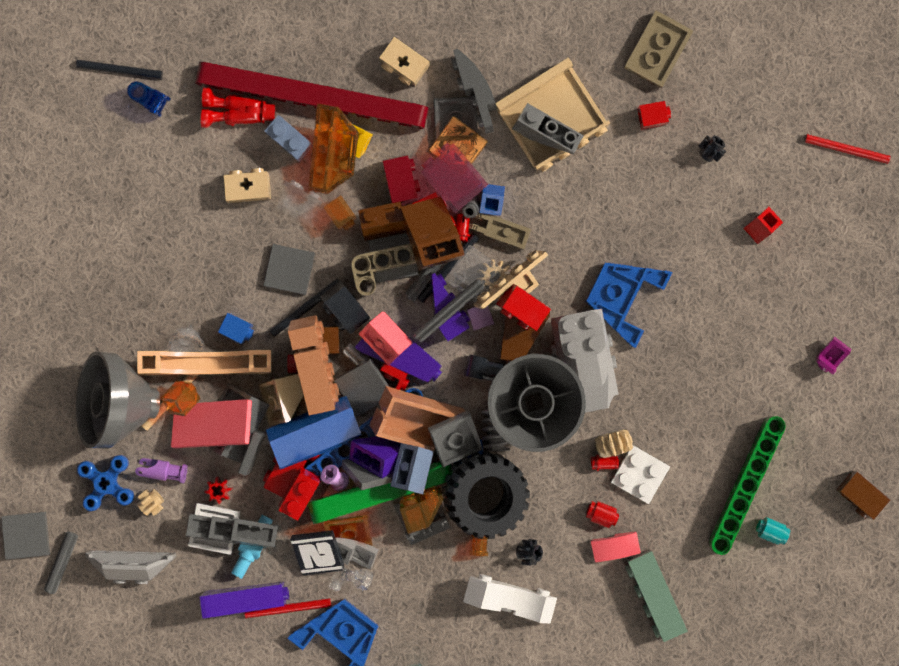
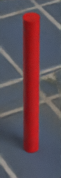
M806 134L804 141L805 143L886 164L889 163L891 157L890 155Z
M331 598L290 603L281 607L244 613L245 618L326 608L332 607Z

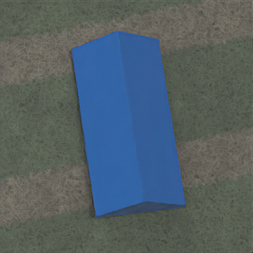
M347 396L340 398L339 402H336L335 410L309 415L307 412L290 419L289 422L266 429L280 470L341 447V443L361 436Z

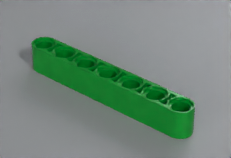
M768 416L764 419L710 536L709 547L716 554H727L735 541L785 431L786 425L781 417ZM772 420H776L778 423V428L774 432L769 428V423ZM766 439L769 442V448L766 451H762L760 443ZM755 459H758L760 462V468L757 471H753L751 468V463ZM749 479L751 487L749 490L744 491L742 482ZM736 499H741L742 507L739 510H734L733 502ZM727 519H732L733 527L725 530L724 522ZM722 538L725 543L724 547L717 550L715 542Z
M440 462L431 463L425 489L446 483L445 478L447 474L451 476L453 470H451L452 464L443 467ZM391 483L365 490L355 487L308 502L307 506L313 524H317L415 492L391 487Z

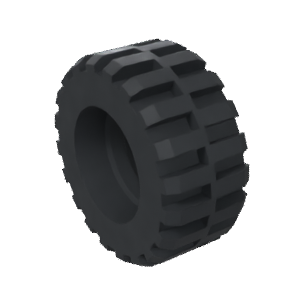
M484 451L483 454L476 452L469 459L467 457L460 459L462 463L459 466L456 464L452 466L451 470H453L451 476L447 474L445 478L447 486H443L442 493L445 495L443 504L447 508L446 512L449 517L468 535L472 534L475 538L482 539L484 536L487 539H495V534L502 537L507 534L506 530L509 528L513 531L517 527L515 523L518 520L522 521L525 517L522 514L523 510H528L529 506L526 498H530V491L526 488L528 482L522 476V471L502 455L492 454ZM494 476L500 479L503 484V496L500 503L489 512H473L468 505V495L472 486L485 477Z

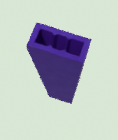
M363 338L355 346L358 351L384 362ZM409 338L412 344L390 365L426 382L430 380L434 382L441 375L442 371L439 369L442 366Z
M284 582L205 591L200 596L202 619L284 606L286 600H289V589L284 587Z

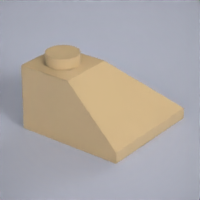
M298 374L259 385L263 401L270 404L266 412L269 426L289 422L304 395Z

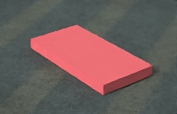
M246 399L174 404L171 447L192 448L249 444L252 401Z

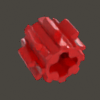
M216 477L214 482H207L210 488L204 491V493L210 494L209 501L216 499L217 503L221 504L222 498L230 499L227 492L233 490V488L227 487L228 479L221 482L220 478ZM214 486H221V492L223 494L216 495V489L214 488Z

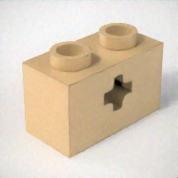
M395 37L379 57L382 63L381 67L389 73L394 71L400 75L398 79L407 86L410 84L416 86L430 66V61ZM406 59L408 67L403 65L401 68L399 60L405 61Z
M251 169V173H242L241 170L229 171V175H224L226 202L236 203L271 199L269 173L264 171V169ZM246 180L253 184V186H249V190L242 187V185L246 184Z

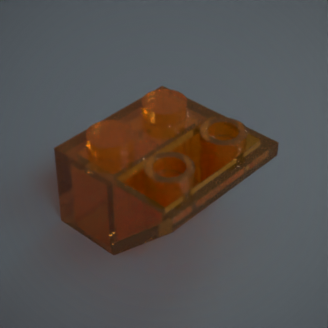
M441 486L424 489L423 494L415 495V493L405 495L400 500V512L408 534L430 527L443 501Z

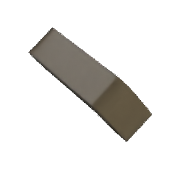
M411 244L355 256L352 260L351 268L357 292L364 297L374 293L376 283L373 273L416 264V260L413 259ZM401 250L409 253L410 258L405 262L400 261L397 257L398 252ZM379 255H385L388 258L386 266H379L377 264L376 258ZM358 260L366 261L367 268L364 271H358L355 268V263ZM369 281L372 284L371 291H361L360 283Z

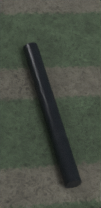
M77 60L76 68L154 79H162L163 71L86 60Z
M474 233L462 245L465 255L480 239ZM462 258L447 262L438 274H441L445 279ZM431 282L417 298L422 303L432 294Z
M336 278L270 329V333L274 337L290 326L292 320L299 319L321 302V296L340 280Z

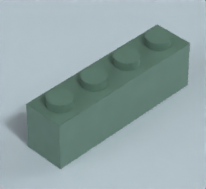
M649 549L626 559L628 565L625 566L629 578L634 577L637 583L633 587L638 598L643 597L646 605L642 607L647 618L652 617L655 625L651 627L656 638L661 637L662 641L666 642L688 632L653 552Z

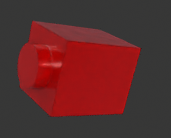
M665 101L639 105L637 108L641 130L667 125L669 119H671V110L669 106H666Z

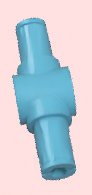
M261 515L258 522L271 524L273 520ZM240 544L238 548L240 557L231 573L242 579L251 562H254L255 559L258 560L263 547Z

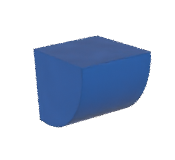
M483 185L480 213L501 216L505 186Z

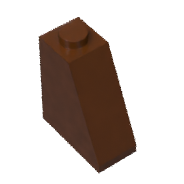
M550 312L537 331L531 328L527 331L517 324L519 320L515 317L509 319L505 316L500 359L505 360L504 364L527 355L550 317Z

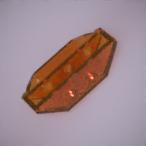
M317 104L308 185L309 191L329 194L354 176L359 132L339 107Z

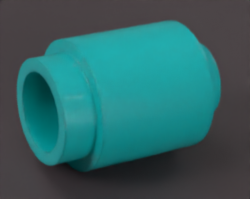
M765 517L763 520L760 519L756 526L758 537L777 545H785L790 536V529L785 524Z

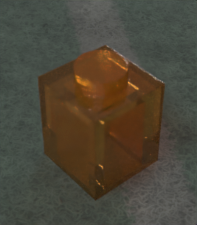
M341 195L323 207L339 231L342 228L346 231L355 225L354 220L357 217Z
M177 380L161 397L169 413L186 416L201 398L196 391V387L191 382Z

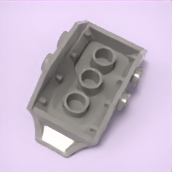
M602 309L551 318L554 345H551L552 356L566 363L579 377L585 392V413L609 408L613 397L618 395L614 373L617 363L615 355L611 356L609 347H613L611 334L606 332Z

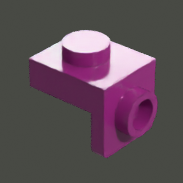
M834 336L817 355L816 362L818 367L824 372L829 371L831 374H834L841 362L851 353V348Z

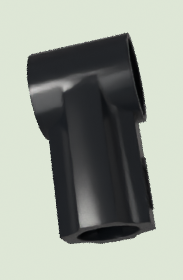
M469 354L464 375L493 381L496 374L506 364L491 362L486 358Z

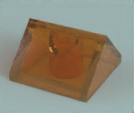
M369 512L345 515L324 521L325 531L333 530L335 538L351 539L373 546Z

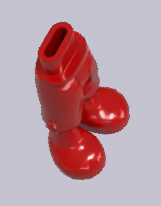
M203 87V108L229 109V111L215 112L202 109L201 128H208L212 123L225 121V124L234 126L235 124H265V121H273L275 119V104H266V101L237 97L235 94L227 96L226 99L219 98L213 95L210 88Z

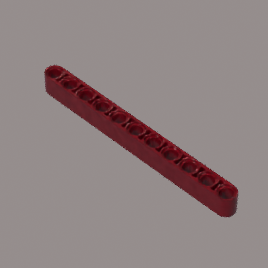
M199 62L195 84L200 86L206 84L210 85V88L220 90L226 88L231 89L230 92L240 94L246 92L251 93V96L265 98L266 96L281 102H286L287 100L292 101L296 105H312L316 109L326 111L332 109L336 113L346 115L352 113L356 114L357 117L367 119L373 117L378 118L377 121L387 123L393 121L398 122V125L418 126L419 129H425L429 109L427 106L208 62Z

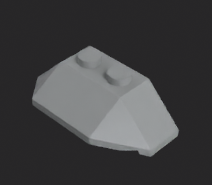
M90 550L85 553V557L106 579L113 580V583L122 584L126 583V580H135V584H148V581L155 578L176 558V553Z

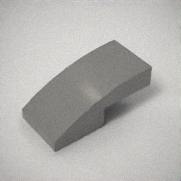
M336 538L343 563L348 565L352 560L368 569L372 568L379 549L359 541Z

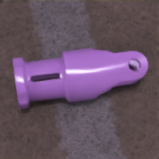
M142 458L139 464L144 465L143 461L147 463L145 465L152 467H138L135 470L138 476L164 481L167 479L177 480L184 484L188 466L185 464L182 466L173 465L168 461Z

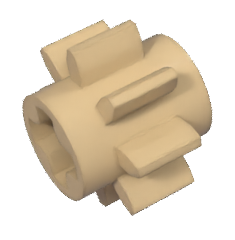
M146 489L137 496L140 499L137 506L145 515L148 516L152 513L155 516L163 509L160 504L164 502V499L155 489L151 492Z

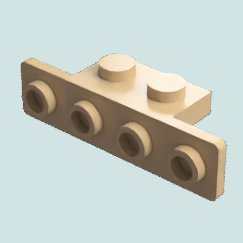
M534 250L526 256L527 260L522 264L512 267L509 275L498 279L493 284L494 287L489 291L482 292L473 305L476 308L484 309L492 301L496 300L498 302L502 294L513 284L530 293L539 285L530 270L548 256L546 251Z

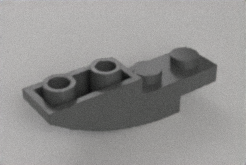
M455 49L453 50L455 57L451 58L454 71L459 70L460 77L457 78L460 91H465L466 97L471 95L473 107H478L480 115L476 117L479 128L484 127L485 134L494 132L489 111L496 110V103L491 89L476 65L460 50Z

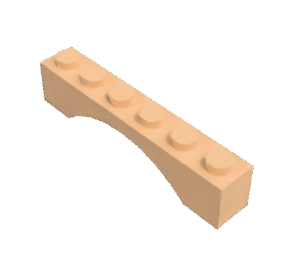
M271 350L231 352L137 351V373L139 375L271 374Z

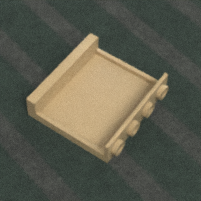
M569 57L496 103V110L536 172L540 169L542 172L553 166L552 161L557 158L563 160L571 154L532 141L512 130L527 103L584 135L578 145V149L587 145L590 137L596 135L598 138L608 131L606 127L610 124L609 120H605L573 70V64Z

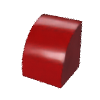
M767 207L743 229L759 244L771 235L783 221L770 207Z

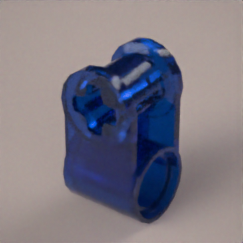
M139 81L132 82L127 89L129 97L134 102L160 118L164 106L171 100L170 97L160 91L152 89ZM143 88V95L139 98L134 97L135 89Z

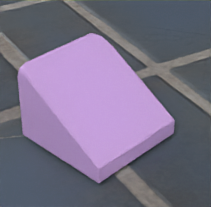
M488 306L484 309L474 307L467 310L474 331L494 324Z

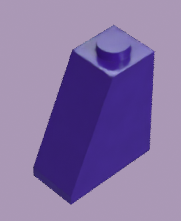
M378 436L355 439L351 442L349 460L378 477L384 478L395 470L401 443Z

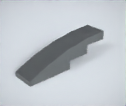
M190 514L185 537L274 548L278 525Z

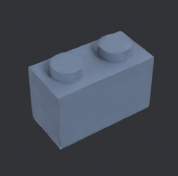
M279 115L265 130V133L299 163L313 148L309 140Z
M401 443L391 487L423 494L434 451Z

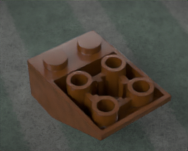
M442 196L400 207L418 270L458 260L465 255L459 234Z

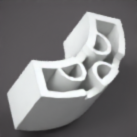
M479 574V577H470L463 602L480 609L500 612L501 610L506 612L514 610L513 614L538 623H550L557 598L550 596V592L544 589L537 588V591L495 581L490 576Z

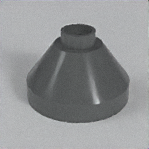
M97 351L89 355L79 377L76 394V422L80 439L87 448L109 449L142 426L148 418H156L160 409V394L156 388H150L149 384L118 354Z
M530 354L510 361L496 374L489 389L487 404L491 422L504 440L525 451L543 452L555 449L573 437L583 421L586 399L582 383L571 367L549 355ZM540 392L544 408L528 412L524 396Z

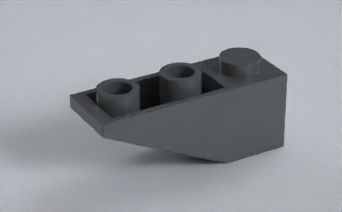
M529 103L523 108L512 130L532 141L570 154L575 153L584 136Z

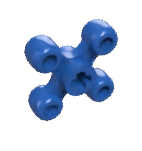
M114 456L111 459L110 468L106 472L98 471L91 461H83L78 465V475L82 478L91 479L94 483L93 492L83 499V507L87 511L99 509L101 500L106 494L113 495L117 502L123 506L133 502L134 492L129 488L121 487L117 482L118 475L129 466L126 456ZM118 460H121L122 462L121 467L117 465ZM85 466L89 468L88 473L84 471ZM109 480L110 485L102 486L101 482ZM124 493L128 496L127 500L123 499ZM90 499L94 501V506L90 505Z

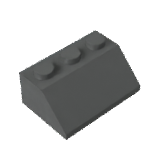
M228 382L219 401L246 399L252 401L250 442L253 432L257 431L270 404ZM249 444L210 446V448L221 456L240 463Z

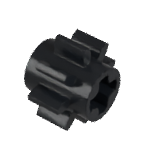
M707 135L698 145L701 148L699 151L700 156L707 162H712L713 159L718 162L726 153V150H724L725 142L715 135L712 138Z
M523 539L522 543L518 544L516 548V556L522 560L521 565H537V562L542 559L543 549L540 545H537V540Z

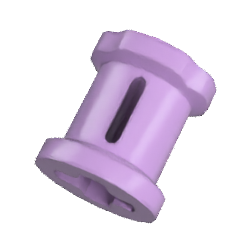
M335 465L326 466L321 473V480L326 484H331L335 491L344 490L349 484V476L344 472H339Z

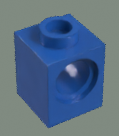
M227 313L218 333L244 344L245 341L249 342L254 334L253 324Z

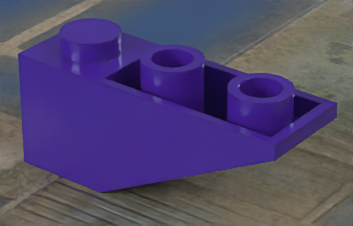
M432 272L431 284L435 315L451 302L455 296L452 292L447 293L444 288L447 283L442 275H436L435 272ZM464 310L457 311L439 329L446 340L450 341L470 328L467 324L470 319Z

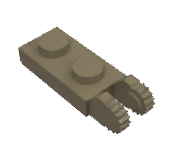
M478 212L475 218L488 221L486 229L476 224H469L470 230L484 234L483 236L524 250L531 229L480 212Z

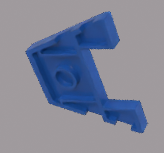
M605 262L586 302L594 310L602 309L604 320L631 347L636 348L644 330L625 322L624 319L643 281L664 290L673 272Z
M344 598L290 634L288 639L304 650L315 634L318 633L352 660L348 666H364L379 625Z

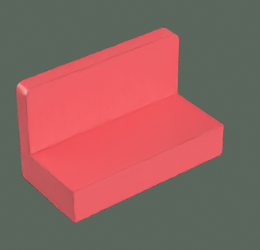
M381 312L359 333L388 366L412 344L409 337L385 312Z

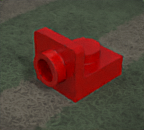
M384 363L381 371L385 372L383 376L394 382L396 378L400 381L396 389L405 391L410 381L406 378L408 374Z

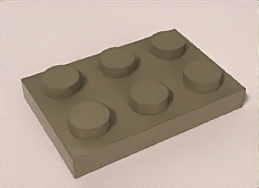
M655 11L624 69L662 89L693 30Z

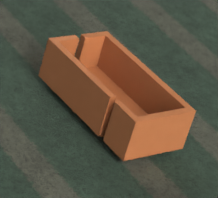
M317 315L292 320L288 334L292 350L298 349V353H294V358L308 414L313 415L335 410L340 394L337 383H333V375H335L332 362L328 363L329 347L327 342H323V323L318 321Z
M386 386L378 403L381 409L376 408L370 427L378 437L434 451L435 447L428 427L461 414L465 410L461 407Z

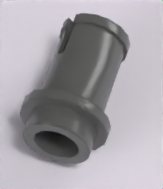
M471 195L467 202L463 204L462 213L465 217L474 218L477 216L479 206L481 205L478 196Z

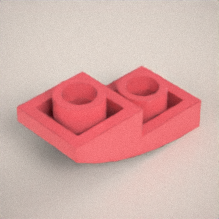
M636 532L615 534L614 537L598 538L591 541L595 562L625 558L640 554L641 552Z

